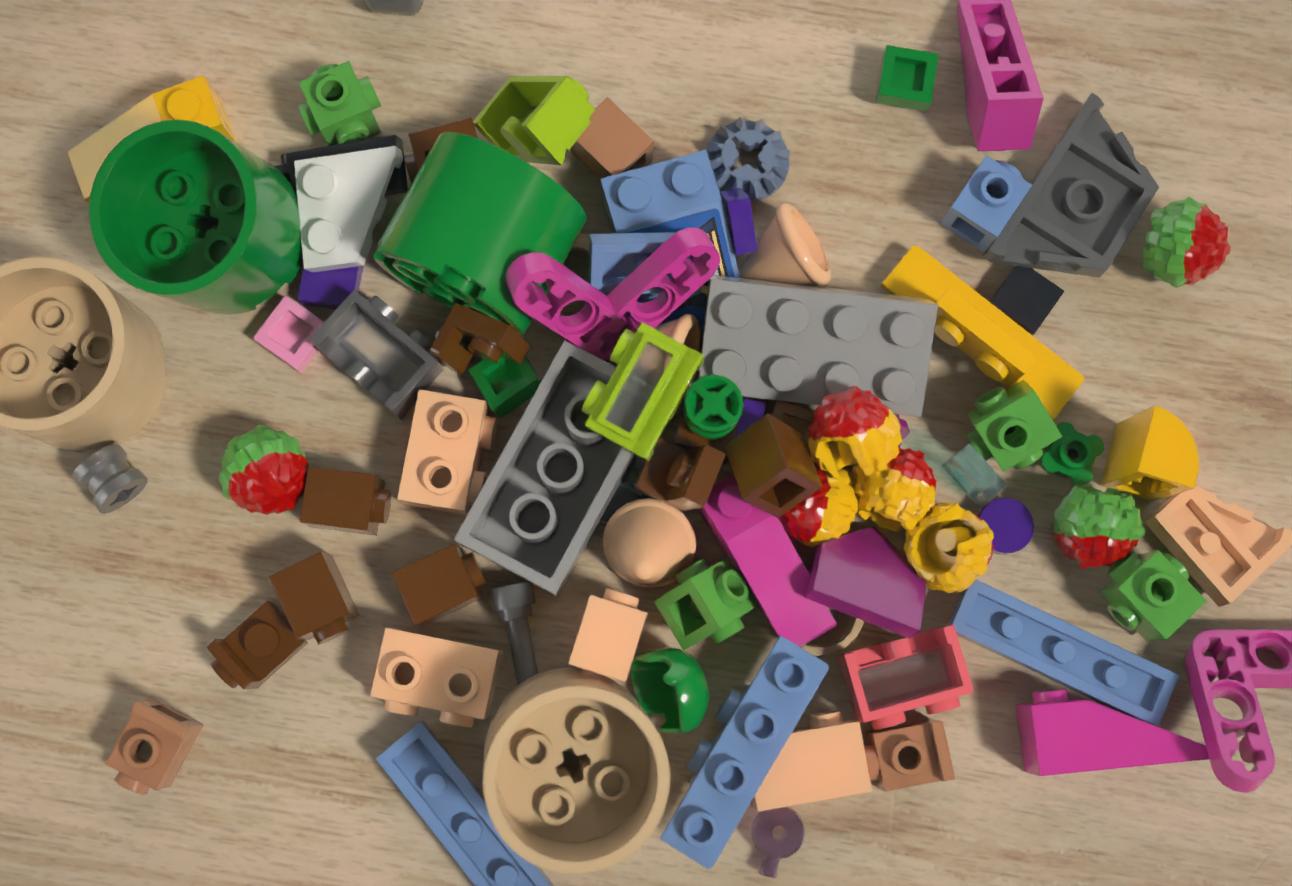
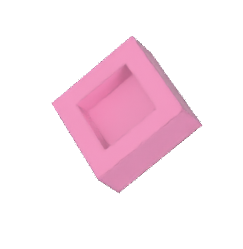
M285 295L253 339L295 370L302 373L319 351L309 339L322 326L324 321Z

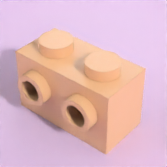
M419 389L397 500L406 506L464 516L468 515L487 480V472L479 471L483 449L492 450L496 436L497 418L489 417L491 410L485 400Z
M385 628L370 697L385 699L383 709L385 711L417 716L419 707L441 711L440 722L473 728L475 718L486 719L490 716L503 651Z

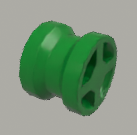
M713 374L701 377L693 382L687 391L683 408L685 423L693 433L701 438L711 440L723 438L732 432L741 417L744 404L741 391L733 381L725 376ZM708 416H719L722 420H720L718 417L712 418Z

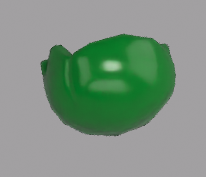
M673 647L658 648L634 655L630 668L632 686L636 699L646 714H659L666 719L665 724L660 726L662 732L686 733L696 729L704 719L710 699L709 685L696 659L690 653Z

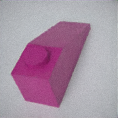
M958 0L957 14L967 117L977 151L1031 149L1044 97L1012 1Z
M734 474L712 487L705 507L699 508L701 516L727 558L731 559L739 574L745 579L749 591L758 604V608L776 637L778 638L781 635L797 646L802 647L835 627L836 622L827 606L805 598L810 575L779 519L742 500Z
M1067 689L1032 692V703L1016 704L1024 771L1026 773L1048 776L1209 759L1206 745L1089 700L1068 699Z

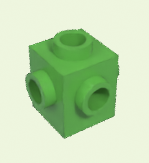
M350 61L340 65L328 64L319 67L312 72L309 78L299 82L307 100L298 105L303 120L311 135L319 132L322 133L328 146L366 140L381 133L372 110L381 107L378 97L368 76L357 79Z
M1024 379L1007 390L1004 387H997L986 392L974 402L976 408L966 414L975 428L967 433L966 436L984 463L993 457L1003 472L1011 467L1017 470L1031 465L1043 455V448L1063 437L1034 389Z
M1159 550L1138 555L1134 551L1129 552L1127 557L1116 562L1108 570L1107 574L1112 580L1100 590L1110 602L1107 609L1112 617L1124 628L1130 631L1135 629L1146 641L1167 640L1207 602L1187 581L1189 573L1182 563L1168 553L1162 554Z
M729 557L710 568L704 559L689 566L675 575L680 585L654 601L683 651L708 636H711L715 645L744 628L739 617L758 606L748 589L745 579L739 574Z

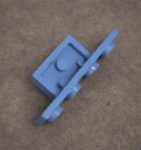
M780 635L751 685H745L741 694L732 689L725 698L715 716V719L723 724L713 741L710 743L702 738L685 767L693 772L688 781L690 787L660 836L662 841L707 869L714 866L829 669L827 663Z

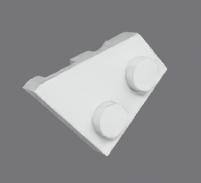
M391 146L294 161L305 270L313 273L364 266L373 243V228L381 221L388 201L383 197L394 167L400 169L403 160L402 151L399 148Z

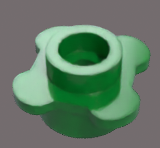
M1068 422L1059 423L1056 426L1063 437L1047 446L1045 453L1040 458L1041 466L1047 473L1070 478L1071 482L1075 485L1082 486L1088 484L1093 479L1091 468L1096 456L1104 452L1103 440L1095 434L1086 436L1075 431L1073 425ZM1069 449H1074L1077 452L1075 459H1071L1068 456Z

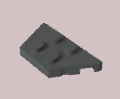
M1091 93L1032 181L1031 188L999 236L983 256L984 259L993 263L1097 278L1108 270L1159 186L1146 166L1136 160L1134 148L1124 133L1120 132L1115 135L1100 112L1104 103L1099 96Z

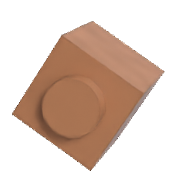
M607 97L594 108L596 111L589 118L591 123L570 148L571 153L600 180L601 178L647 166L653 160L654 141Z

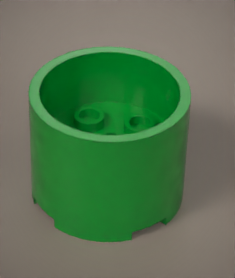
M165 120L144 126L120 141L107 155L96 174L89 200V222L94 243L107 266L119 278L137 289L215 314H240L255 310L257 305L273 296L285 283L290 284L301 267L303 254L297 194L293 187L276 167L209 126L188 120ZM218 225L217 229H212V226Z
M444 132L437 137L385 229L373 258L390 275L416 293L423 294L425 292L434 300L451 309L457 303L495 320L509 324L514 331L524 335L533 317L522 311L515 304L505 279L507 269L516 259L529 253L546 254L563 265L586 223L587 216L582 206L569 192L549 176L519 157L478 138L456 132ZM545 281L541 284L535 283L543 288L546 294L548 293L549 288Z

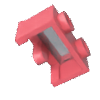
M954 625L933 628L916 633L911 638L904 636L836 655L856 721L863 723L871 721L873 730L906 722L904 711L925 706L927 715L958 708L961 706L958 696L974 692Z

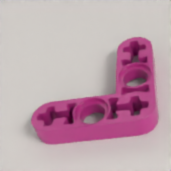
M686 228L667 239L607 296L555 259L543 253H529L516 259L507 269L505 279L515 304L522 311L588 353L602 360H610L617 342L626 329L636 333L642 322L655 329L713 276L720 264V254L705 231L699 228ZM668 273H671L672 279H669ZM545 281L550 290L546 295L544 289L535 283L541 284ZM653 287L662 288L660 294L653 300L646 303L637 302L639 296L647 289ZM576 300L586 301L585 306L578 313L571 316L560 315L561 310L570 302Z
M1212 629L1202 631L1196 635L1184 656V666L1210 764L1216 778L1224 786L1237 792H1252L1262 786L1275 766V755L1255 688H1292V630ZM1268 649L1275 652L1281 658L1284 668L1272 669L1263 665L1256 656V650ZM1206 651L1211 652L1213 657L1204 656V653ZM1215 660L1224 661L1219 671ZM1218 675L1219 680L1214 681V679ZM1216 698H1226L1233 701L1239 706L1243 718L1231 720L1223 717L1216 710L1213 700ZM1244 736L1242 740L1238 743L1237 738ZM1237 750H1239L1243 762L1253 763L1254 767L1251 771L1246 770L1243 762L1232 760Z

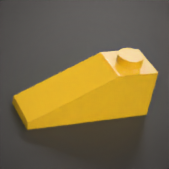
M204 75L151 94L68 151L86 202L89 203L96 174L111 150L126 136L149 124L165 120L197 122L209 126L238 144L224 104Z

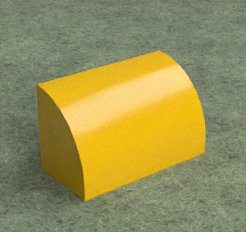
M1156 405L1116 424L1100 486L1127 491L1133 496L1152 502L1195 489L1199 472V455L1190 431L1174 414Z

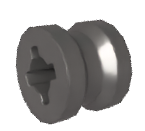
M111 444L94 452L82 461L72 474L73 480L80 488L89 489L94 495L93 505L102 514L121 508L135 498L147 484V477L139 469L131 468L126 462L127 453L119 444Z

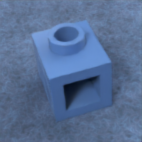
M986 155L940 224L982 252H985L999 236L1032 184L1022 179L1021 173L1013 165L1001 160L994 161Z

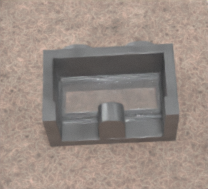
M354 290L309 340L381 404L402 420L410 407L416 402L419 389L426 390L442 373L443 369L435 359V356L430 353L433 345L430 340L417 330L408 336L394 324L399 315L383 300L374 295L367 301Z

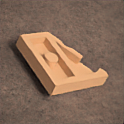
M1196 485L1195 489L1172 495L1144 521L1218 607L1231 604L1292 545V530L1286 527L1274 529L1253 519L1254 512L1235 503H1223L1215 494Z

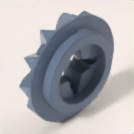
M739 117L734 123L728 124L725 127L720 125L716 134L707 144L706 150L719 192L741 188L750 197V202L760 201L774 194L787 177L790 150L787 149L782 139L781 131H774L765 124L763 119L755 122L745 121ZM736 146L738 148L742 147L746 152H751L754 149L758 150L762 147L756 162L760 169H753L752 166L747 164L741 168L737 167L732 171L739 157Z

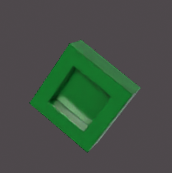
M886 45L882 55L875 103L928 111L932 103L939 54Z
M525 356L521 365L500 357L497 364L483 359L469 369L490 408L500 418L534 396L542 381L527 356Z

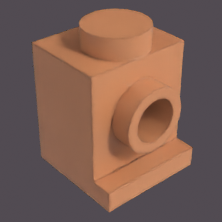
M156 700L135 701L130 710L132 715L105 764L119 771L114 779L117 784L132 792L145 795L149 788L160 790L171 787L203 724ZM145 740L151 744L153 749L152 756L148 761L138 756V752Z
M928 719L866 732L868 745L864 746L870 781L876 780L878 789L887 792L932 782L955 780L943 721ZM906 746H911L916 753V762L909 768H903L898 761L900 750Z

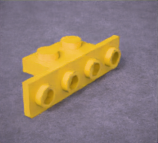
M917 245L910 248L880 285L891 295L925 298L938 304L934 333L942 341L959 348L973 359L977 367L985 375L995 381L1002 382L1008 388L1024 379L1034 389L1052 420H1054L1084 382V376Z

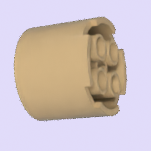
M28 257L0 265V426L54 447L77 452L78 450L107 446L114 442L121 443L140 431L153 417L161 404L167 388L169 376L165 374V352L160 338L162 335L158 327L143 310L93 273L70 261L53 257ZM73 357L78 361L77 367L74 370L68 366Z
M566 667L547 670L528 678L515 687L503 699L502 704L490 723L484 744V797L490 819L501 838L515 853L529 863L542 869L562 874L597 872L612 867L634 854L643 846L658 826L669 795L670 767L668 756L658 731L638 701L625 687L602 674L582 670L581 668ZM569 748H573L577 756L582 755L579 758L580 768L571 772L566 764H561L563 762L562 752Z

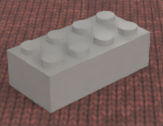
M713 275L708 282L700 353L704 354V363L698 371L697 380L703 376L713 374L725 376L737 385L743 397L820 405L825 396L847 391L851 386H858L861 390H870L894 414L922 417L938 304L925 298Z
M566 340L561 345L454 538V541L558 598L636 456L631 451L585 426L590 416L582 411L586 398L598 380L608 384L617 367ZM630 375L605 420L631 433L655 387Z

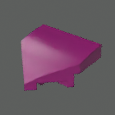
M873 526L820 544L816 549L805 598L911 638L920 631L926 583L917 575L915 569L895 546Z

